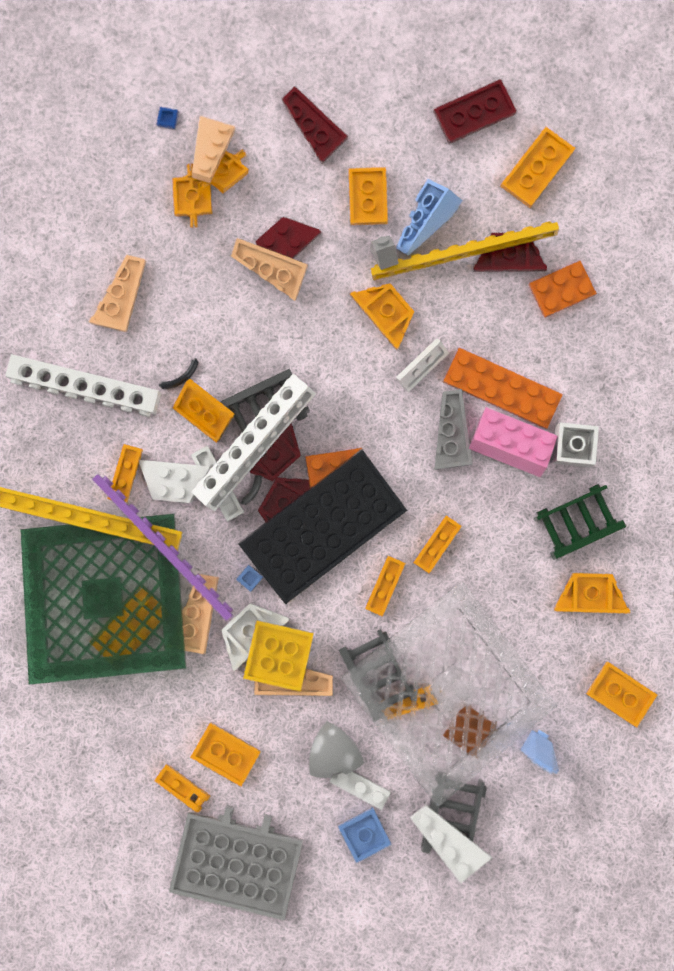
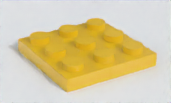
M256 620L243 679L301 692L314 633Z

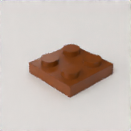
M463 703L443 733V736L476 758L497 725Z

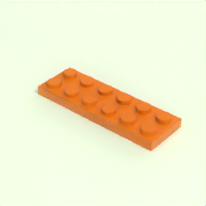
M458 348L443 381L445 384L456 389H462L467 394L544 429L548 428L563 395L462 348Z

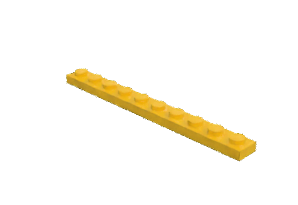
M548 221L538 227L528 226L523 228L522 231H508L502 236L496 237L492 235L478 242L477 240H471L466 245H452L442 251L435 249L426 255L415 254L405 260L399 258V264L380 270L378 264L370 269L373 280L382 279L558 235L559 226L558 222L552 223Z
M0 487V508L154 545L128 518ZM157 525L151 527L155 533L159 531L166 538L164 543L168 547L172 545L178 551L183 532Z

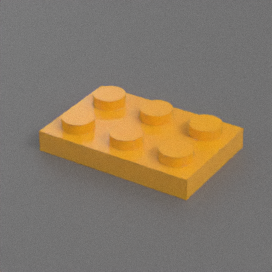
M386 167L349 168L350 225L388 224Z
M191 379L186 381L172 407L216 443L222 438L235 413Z
M607 661L586 692L589 697L636 728L657 697L656 693Z
M210 722L190 758L241 787L261 751Z

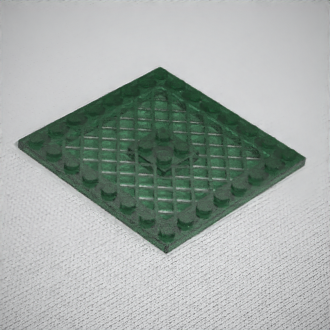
M175 514L145 516L152 525L176 530ZM69 524L20 529L29 685L187 669L179 571L156 546H153L149 552H146L141 547L143 545L142 542L137 544L130 539ZM124 539L119 546L112 541ZM104 541V543L100 547L96 546L93 543ZM128 541L135 545L129 554L122 549ZM85 543L81 549H78V548L74 545V544ZM109 543L116 548L110 556L103 551ZM66 545L62 551H59L55 546ZM90 545L97 550L91 558L84 554V551ZM70 547L77 551V554L71 560L64 555ZM51 549L58 553L52 562L45 557ZM138 549L145 554L139 563L132 558ZM156 549L158 561L151 556ZM119 551L126 556L120 565L113 560ZM100 553L107 558L101 567L94 562ZM81 555L88 560L82 568L75 564ZM61 558L68 562L63 570L56 566ZM148 558L156 563L150 571L142 566ZM129 560L137 565L131 573L123 568ZM44 561H46L49 564V566L45 570ZM110 562L117 567L111 575L104 570ZM91 564L98 569L92 577L85 572ZM72 566L79 571L73 579L66 575V572ZM52 568L59 572V575L53 581L46 576ZM140 568L147 573L141 582L133 577ZM157 568L159 570V579L153 575ZM120 571L127 575L123 582L122 577H116ZM101 572L108 577L103 579H96L101 574ZM83 574L89 580L81 581V587L76 583V581ZM62 577L69 581V584L64 589L57 585ZM150 577L157 582L151 591L144 586ZM131 579L138 584L132 593L125 588V585ZM45 580L50 583V585L47 587L46 590H45ZM73 585L80 590L74 598L67 594ZM54 587L61 592L55 600L48 596V593ZM141 587L148 592V595L142 601L135 596ZM159 587L161 599L154 594ZM123 591L129 595L124 602ZM63 596L71 601L65 609L58 604ZM81 596L83 598V606L77 602ZM151 596L159 602L153 610L145 605ZM132 598L139 603L133 612L126 607ZM46 599H47L49 602H51V605H50L47 609H46ZM74 604L81 609L75 618L68 613ZM160 606L162 610V618L155 613L160 608ZM54 607L61 611L56 620L49 615ZM142 607L150 612L144 620H141L136 615ZM125 610L130 614V616L123 623L117 617L124 616ZM83 614L84 620H90L86 626H83L78 621ZM65 615L72 620L66 629L59 624ZM152 616L160 621L154 630L146 624ZM47 618L52 622V624L50 625V627H49L48 629H47ZM101 618H110L105 623V625L98 620ZM133 618L141 623L135 631L127 626ZM113 620L121 625L116 633H113L108 628ZM94 622L102 627L96 635L88 630ZM75 624L82 629L77 637L69 632ZM162 625L163 637L157 633V631L161 628ZM56 626L63 631L57 639L50 634ZM143 627H146L151 632L145 640L137 635ZM124 628L132 634L126 642L118 637ZM104 631H107L112 636L106 644L99 639ZM85 633L93 638L87 646L79 641ZM66 635L73 640L67 648L60 643ZM154 635L162 641L156 649L148 644ZM135 637L142 643L136 651L129 646ZM48 638L54 642L49 649ZM115 639L122 644L117 653L109 648ZM95 642H98L103 647L97 655L90 650ZM76 643L83 648L78 657L70 652ZM164 645V651H159ZM56 646H59L64 651L58 659L51 654ZM145 646L152 651L148 653H140ZM125 648H127L131 653H133L129 655H120ZM106 650L113 655L101 657ZM86 653H89L93 657L90 659H81ZM67 654L74 659L71 661H62ZM49 658H51L54 662L49 663Z

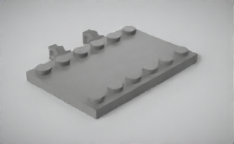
M230 805L225 807L224 815L219 814L218 819L188 812L169 893L285 920L303 839L274 833V827H270L272 816L267 814L264 815L262 826L257 825L256 828L237 824L235 823L236 820L232 819L234 806Z

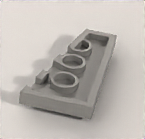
M462 389L444 391L442 393L434 470L473 464L471 449H469L470 442Z

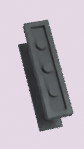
M290 369L221 401L224 406L235 413L234 417L242 433L246 429L247 424L239 410V404L245 401L249 403L256 417L260 412L256 396L263 393L270 401L274 395V388L279 385L282 387L285 381L293 375ZM309 407L303 408L295 419L300 421L308 417Z
M381 629L377 631L379 637L353 650H347L346 647L339 650L373 722L381 718L379 714L382 713L383 709L407 697H410L411 701L414 702L416 701L414 696L417 695L413 685H408L388 645L391 641L387 632L382 633ZM384 644L388 652L387 655L361 668L360 666L356 668L353 662L356 659L355 657ZM392 661L397 672L371 685L364 684L362 678L365 677V674ZM401 679L406 690L380 703H373L370 697L373 695V692Z
M436 770L429 807L437 814L442 807L471 813L469 825L446 821L460 832L468 833L467 838L473 841L482 797L485 798L487 786L484 785L485 783L481 779H478L477 786L448 780V777H445L444 771ZM451 788L474 793V804L468 805L446 800L444 797H441L443 789ZM423 835L421 851L430 854V850L433 847Z

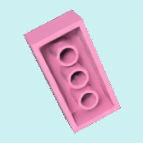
M486 407L479 419L469 449L541 477L547 469L557 435Z

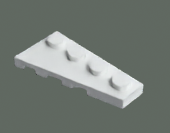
M424 805L410 817L460 883L492 859L487 852L483 851L477 844L464 836L458 829L454 828L427 805Z

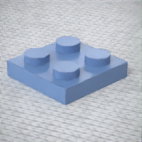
M373 807L338 825L356 863L391 845Z

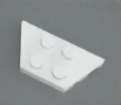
M139 460L153 500L192 503L195 498L192 491L212 468V466Z
M251 603L221 630L232 669L235 671L248 659L256 620L283 626L290 619Z

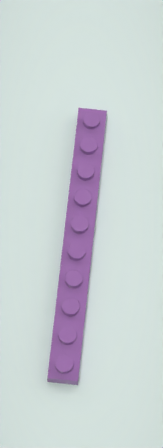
M97 474L92 480L215 610L229 622L234 617L231 613L233 609L226 602L222 604L217 599L220 595L212 587L208 589L204 585L206 580L199 573L195 575L191 571L193 567L185 559L181 561L178 558L179 552L172 545L168 547L164 543L166 538L159 531L155 533L151 529L153 525L147 518H140L138 515L140 511L132 503L128 505L124 501L126 496L119 489L115 491L111 487L113 483L108 477L104 476L102 478Z

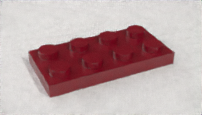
M499 79L434 108L433 113L448 143L451 144L516 115L517 110L502 80Z

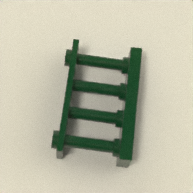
M597 484L588 488L589 493L550 511L545 508L536 512L538 516L533 518L534 521L542 519L554 544V551L550 552L553 560L626 527L623 520L617 522L613 518L602 496L601 491L607 489V485L600 487ZM594 495L607 522L605 523V528L599 529V527H596L583 499ZM575 503L589 529V535L583 538L578 534L566 507ZM557 511L560 512L572 537L570 539L572 543L566 546L564 543H561L549 515Z

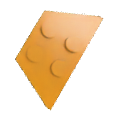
M391 283L381 285L380 287L367 288V290L351 292L350 296L397 350L414 315V310Z
M572 573L554 607V611L630 614V609L627 607L623 595L616 585L617 582L613 574Z

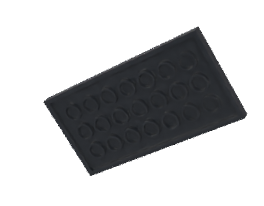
M361 449L240 541L238 545L286 605L408 510L366 453Z

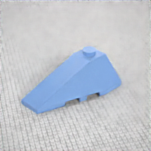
M429 179L417 195L415 201L419 202L416 211H411L409 215L411 217V224L404 228L397 245V249L408 256L446 223L463 201L450 189Z
M532 730L521 751L550 773L557 774L559 767L553 743L548 740L549 735L541 730H538V732Z

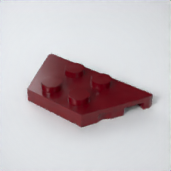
M283 216L256 240V245L294 259L321 234V231Z
M491 233L490 236L495 235L496 237L502 236L504 233ZM532 241L481 254L474 265L473 272L547 271L546 263L544 264L538 248Z
M292 422L249 471L250 473L274 481L301 456Z
M277 477L258 509L264 521L267 522L310 489L309 480Z

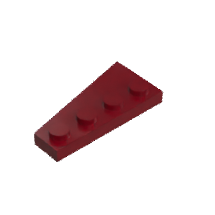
M296 86L282 98L284 106L321 164H323L348 139V136Z

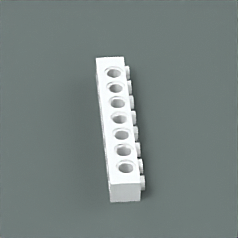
M13 354L10 356L5 374L7 378L11 379L10 382L16 385H22L23 382L29 384V387L40 390L43 387L47 388L49 393L58 394L63 392L66 393V397L77 399V396L83 397L84 401L94 404L95 401H100L103 406L113 408L114 405L120 406V410L130 413L132 410L139 411V415L150 417V414L156 415L161 397L159 390ZM32 369L31 376L25 377L26 371ZM46 374H50V375H51L50 380L47 381V382H44V381H43L44 376H45ZM68 378V385L62 387L63 379ZM87 383L86 390L80 391V385ZM102 387H105V394L99 396L98 390ZM124 392L123 399L116 400L117 393ZM138 396H142V403L139 405H135V398Z
M293 374L285 381L281 389L273 395L268 404L260 410L256 418L248 424L244 432L235 439L232 446L223 453L219 461L196 485L192 493L205 506L216 511L316 393Z

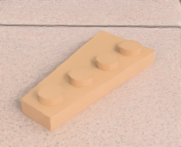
M200 116L192 178L208 183L211 182L234 135L235 126Z
M237 238L231 257L296 301L308 264Z
M126 255L115 274V279L106 290V295L97 306L94 316L89 320L90 324L127 333L146 264L145 259Z
M200 574L206 580L204 585L208 589L212 587L217 591L219 577ZM194 586L167 648L206 654L214 607Z
M306 668L301 692L255 681L254 695L332 696L333 675Z

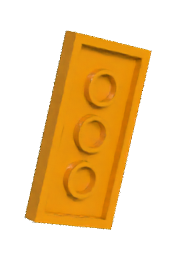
M545 127L501 183L500 187L531 208L576 148Z
M144 586L89 642L115 669H118L172 613Z

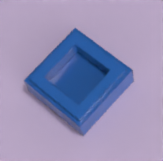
M160 107L156 125L158 127L175 129L179 111Z

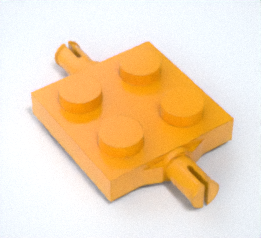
M241 149L233 155L225 151L211 182L200 181L198 182V187L203 190L211 184L220 192L225 193L248 174L249 169L240 161L246 157V152Z
M187 164L186 176L172 178L175 217H190V227L194 228L195 226L197 228V216L213 214L211 184L201 190L198 187V182L201 180L192 178L193 164L191 166Z

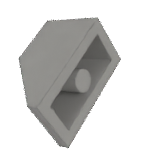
M390 235L371 241L370 250L380 270L399 264L395 244Z

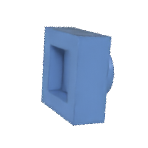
M248 565L236 580L252 592L263 579V576Z

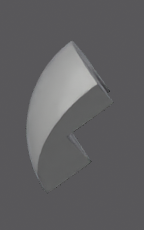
M328 721L316 735L310 752L309 772L311 776L318 778H332L333 773L342 771L344 774H348L364 764L362 754L353 740L343 730Z

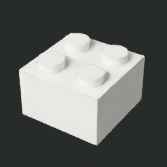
M570 423L557 424L555 427L557 439L554 445L552 463L582 467L596 465L599 426Z

